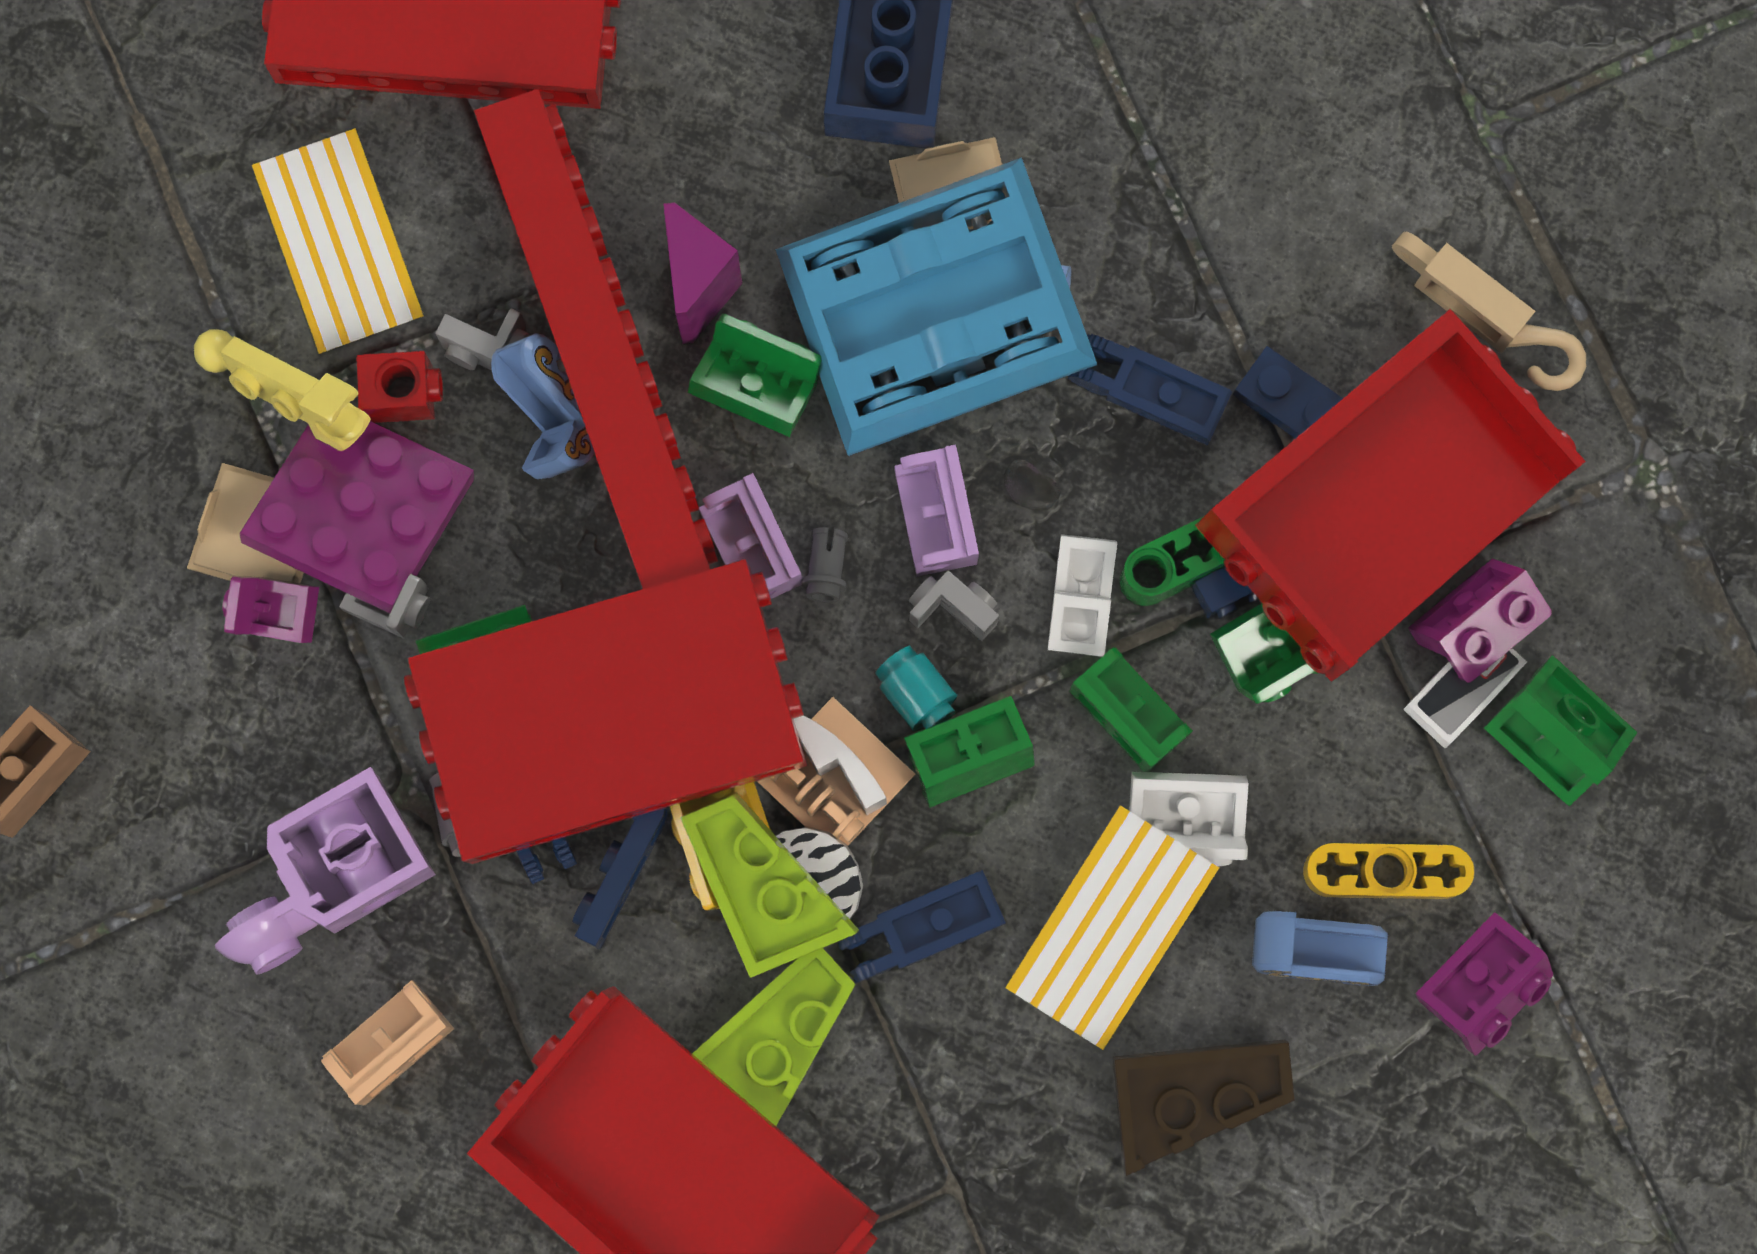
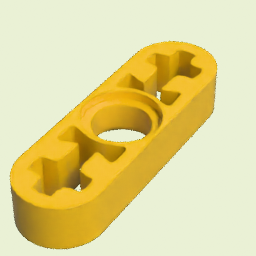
M1329 843L1320 846L1309 854L1304 863L1303 875L1308 887L1323 897L1449 899L1462 894L1470 887L1474 878V865L1470 856L1464 850L1453 845ZM1355 854L1364 855L1360 875L1365 888H1357L1355 886L1358 875L1340 876L1336 879L1335 886L1328 885L1326 876L1317 875L1316 867L1327 861V855H1333L1338 866H1355L1358 864ZM1391 855L1402 863L1404 877L1398 886L1393 888L1384 887L1374 878L1373 865L1379 856ZM1413 855L1421 856L1418 867L1430 868L1441 864L1442 856L1448 857L1450 867L1459 868L1460 877L1451 880L1449 888L1443 887L1442 878L1423 876L1419 878L1422 889H1415L1413 884L1417 875V867Z

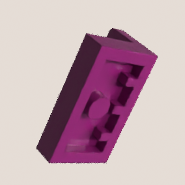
M1492 558L1409 626L1408 630L1418 645L1445 656L1461 680L1472 682L1551 616L1552 611L1525 569Z
M1494 912L1415 994L1418 1001L1459 1035L1465 1048L1476 1056L1485 1046L1489 1048L1494 1047L1506 1036L1511 1028L1512 1018L1525 1005L1533 1006L1545 996L1551 986L1553 972L1547 954Z

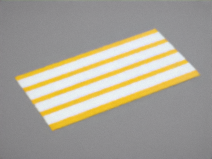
M356 128L252 165L319 354L424 316Z
M1120 805L1005 988L1104 1050L1220 867Z

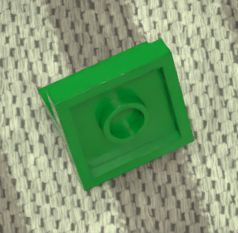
M1553 655L1484 727L1489 734L1568 806L1572 805L1593 783L1598 785L1613 771L1637 734L1635 729Z

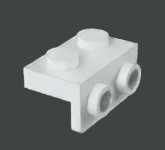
M1157 772L1131 773L1130 812L1216 866H1226L1231 864L1233 860L1247 859L1248 846L1245 840L1249 783L1246 776Z

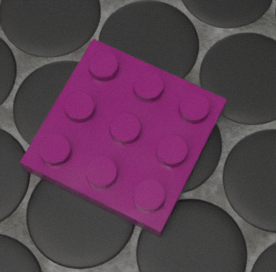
M371 421L362 435L344 451H339L316 439L308 424L240 531L241 543L381 610L391 613L410 574L418 575L473 483L474 470Z

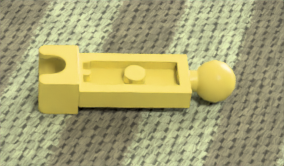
M211 329L202 333L194 344L195 360L205 371L219 373L229 370L231 372L229 376L230 383L243 396L251 400L259 397L271 403L282 416L290 421L296 422L298 419L307 422L316 439L339 451H344L362 435L371 420L367 413L350 403V401H353L358 396V391L353 386L328 373H325L318 380L235 336L232 337L227 331Z

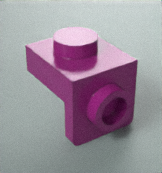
M233 576L222 605L225 617L224 632L236 635L252 634L297 643H312L319 587L264 577Z

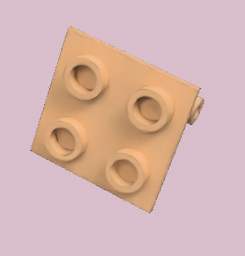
M834 697L811 719L834 734L863 762L884 792L887 804L916 775ZM803 747L807 763L806 767L757 781L804 827L830 832L832 836L848 846L885 808L883 806L866 815L840 766L820 776L817 774Z

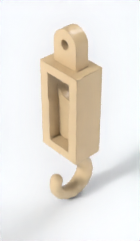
M1403 232L1393 243L1392 249L1396 255L1421 274L1414 286L1446 311L1451 309L1469 329L1500 353L1508 347L1529 345L1553 346L1564 350L1568 356L1569 365L1567 370L1561 375L1549 376L1538 366H1531L1528 369V377L1535 385L1545 390L1561 391L1571 388L1581 380L1586 369V352L1582 343L1574 335L1563 330L1526 324L1536 311L1448 243L1439 252H1436L1417 236L1409 232Z

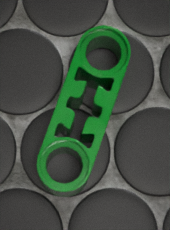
M1203 517L1135 549L1128 556L1120 574V587L1124 596L1129 601L1140 606L1154 605L1193 586L1195 581L1225 567L1224 558L1212 547L1204 562L1198 555L1182 561L1176 571L1174 561L1186 554L1191 541H1193L1197 548L1210 544L1195 526ZM1140 564L1155 566L1161 573L1162 584L1155 588L1140 586L1133 577V568Z

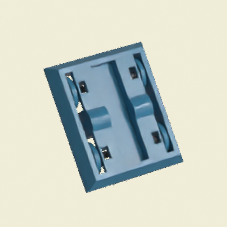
M1022 157L775 249L810 350L821 356L822 362L819 375L848 456L1097 365ZM992 219V221L989 224H987L986 221ZM1024 320H1027V323L1031 326L1027 330L1023 323ZM1010 326L1013 335L1007 336L1004 328ZM1058 329L1062 342L1059 343L1056 337L1042 338L1041 335ZM1002 349L1005 350L994 360L995 369L968 378L967 375L986 369L982 359L983 356ZM894 368L897 374V377L895 379L893 378L891 370ZM875 375H878L881 384L874 383L876 381ZM928 376L932 377L936 387L955 381L954 384L927 393L924 386H910V383ZM872 397L874 400L862 408L863 416H860L855 403Z

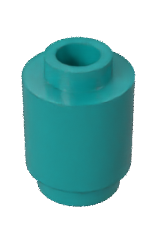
M911 646L904 647L893 654L875 672L882 682L879 689L912 731L923 727L928 729L948 721L955 714V710L951 705L957 699V694L924 653L917 654Z

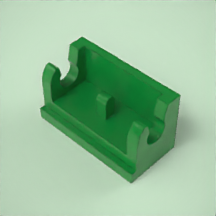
M1113 647L1072 683L1069 690L1143 772H1149L1193 732L1123 658V655L1117 648Z
M1011 696L904 738L912 767L919 776L923 794L929 808L1035 766L1033 744Z

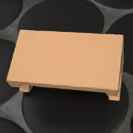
M411 980L399 993L338 1045L322 1056L321 1062L355 1105H366L453 1031L454 1028L416 982Z

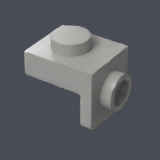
M512 308L508 311L496 336L447 314L444 315L435 333L443 349L446 350L444 356L455 364L469 370H475L477 364L492 370V356L497 349L529 336V333L525 332L527 325L522 313Z
M949 570L938 582L932 576L928 577L909 599V602L914 606L910 612L909 621L917 628L926 621L939 605L946 609L981 641L997 626L999 614L993 610L997 602L986 590L975 582H971L967 587Z
M410 574L391 613L348 593L345 594L339 607L348 614L401 638H405L410 626L415 629L418 628L427 613L430 597L425 595L429 588L421 578Z

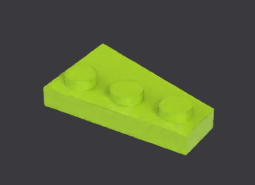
M737 792L689 812L680 818L750 978L855 935L859 931Z
M824 948L799 957L692 1054L771 1123L777 1126L856 984Z

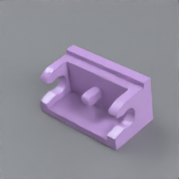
M956 445L900 458L901 464L895 465L894 471L916 577L977 565L979 551Z
M753 473L703 498L705 505L699 507V511L706 522L707 528L725 565L746 559L752 574L763 572L771 599L802 585L801 572Z

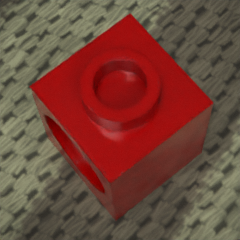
M425 351L357 355L358 408L369 415L371 422L382 423L435 419L434 402L443 401L442 373L440 368H433ZM411 377L415 379L414 388L408 395L400 398L388 395L390 385L397 378Z

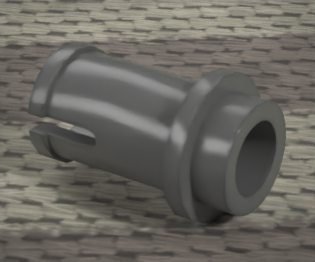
M816 528L812 530L811 535L812 547L808 576L802 578L801 584L802 587L806 588V597L808 599L824 603L837 602L840 599V593L844 592L847 587V583L842 580L848 534L845 531L834 528L830 551H827L829 528Z

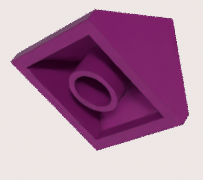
M675 202L665 203L663 206L676 318L682 344L694 343L742 285L738 250Z

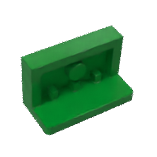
M723 313L716 322L713 340L690 379L687 393L790 437L815 391L822 362L821 356L810 351L802 344L789 342L759 329L749 321L739 320Z
M1263 603L1210 633L1237 690L1256 704L1278 700L1290 692L1292 684L1309 674H1318L1305 662L1301 654V647L1286 630L1277 628L1266 617L1262 608Z

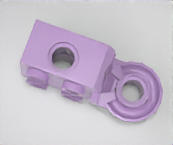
M371 767L268 826L267 850L278 868L276 872L290 897L280 903L275 896L266 898L237 913L226 924L230 932L215 944V949L232 961L250 964L256 974H262L298 954L302 950V946L297 937L315 926L320 925L335 934L436 875L380 777Z

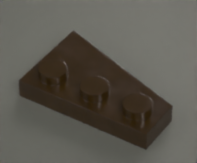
M1285 1039L1113 1056L1123 1170L1126 1176L1144 1169V1165L1171 1153L1175 1155L1193 1147L1194 1143L1224 1129H1233L1295 1101L1289 1042Z

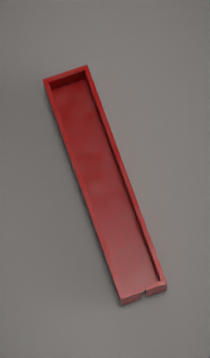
M535 89L474 110L642 588L645 589L710 570L709 565L718 562L715 548L704 518L694 522L690 513L699 510V506L685 465L675 469L673 467L672 461L680 459L681 456L666 413L657 416L654 414L653 410L663 407L648 361L636 363L635 359L644 356L629 308L619 312L617 308L625 306L626 303L610 257L599 260L600 257L608 255L592 205L581 209V207L590 205L577 162L574 154L572 155L566 138L567 135L556 104L545 107L539 89Z

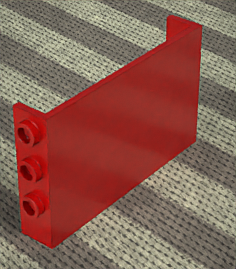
M265 0L262 9V26L264 32H268L264 64L274 82L279 84L503 101L539 89L544 105L556 104V106L601 109L605 60L615 59L617 46L616 26H609L611 7L620 8L621 0Z
M1449 309L1220 501L1195 526L1224 558V564L1230 576L1240 585L1248 586L1263 603V611L1270 622L1277 628L1286 630L1299 644L1305 662L1317 673L1325 674L1332 682L1352 668L1364 653L1554 486L1586 461L1576 451L1575 443L1571 437L1564 431L1557 429L1539 409L1538 402L1533 394L1519 386L1505 371L1498 355L1490 347L1482 344L1458 316Z
M744 559L409 657L408 662L412 674L404 676L406 692L413 709L421 707L427 729L419 731L421 748L429 765L436 763L442 784L441 786L434 787L436 804L444 821L451 819L462 861L475 864L806 767L807 763L794 722L795 718L804 716L795 683L784 685L778 663L788 660L779 627L768 629L762 607L772 605L763 572L752 574L749 564Z
M614 986L601 991L599 995L590 990L577 1003L568 1016L575 1024L562 1039H559L554 1034L539 1049L531 1060L538 1067L525 1084L518 1079L515 1080L500 1096L494 1106L501 1113L467 1153L580 1254H866L878 1239L870 1232L880 1217Z

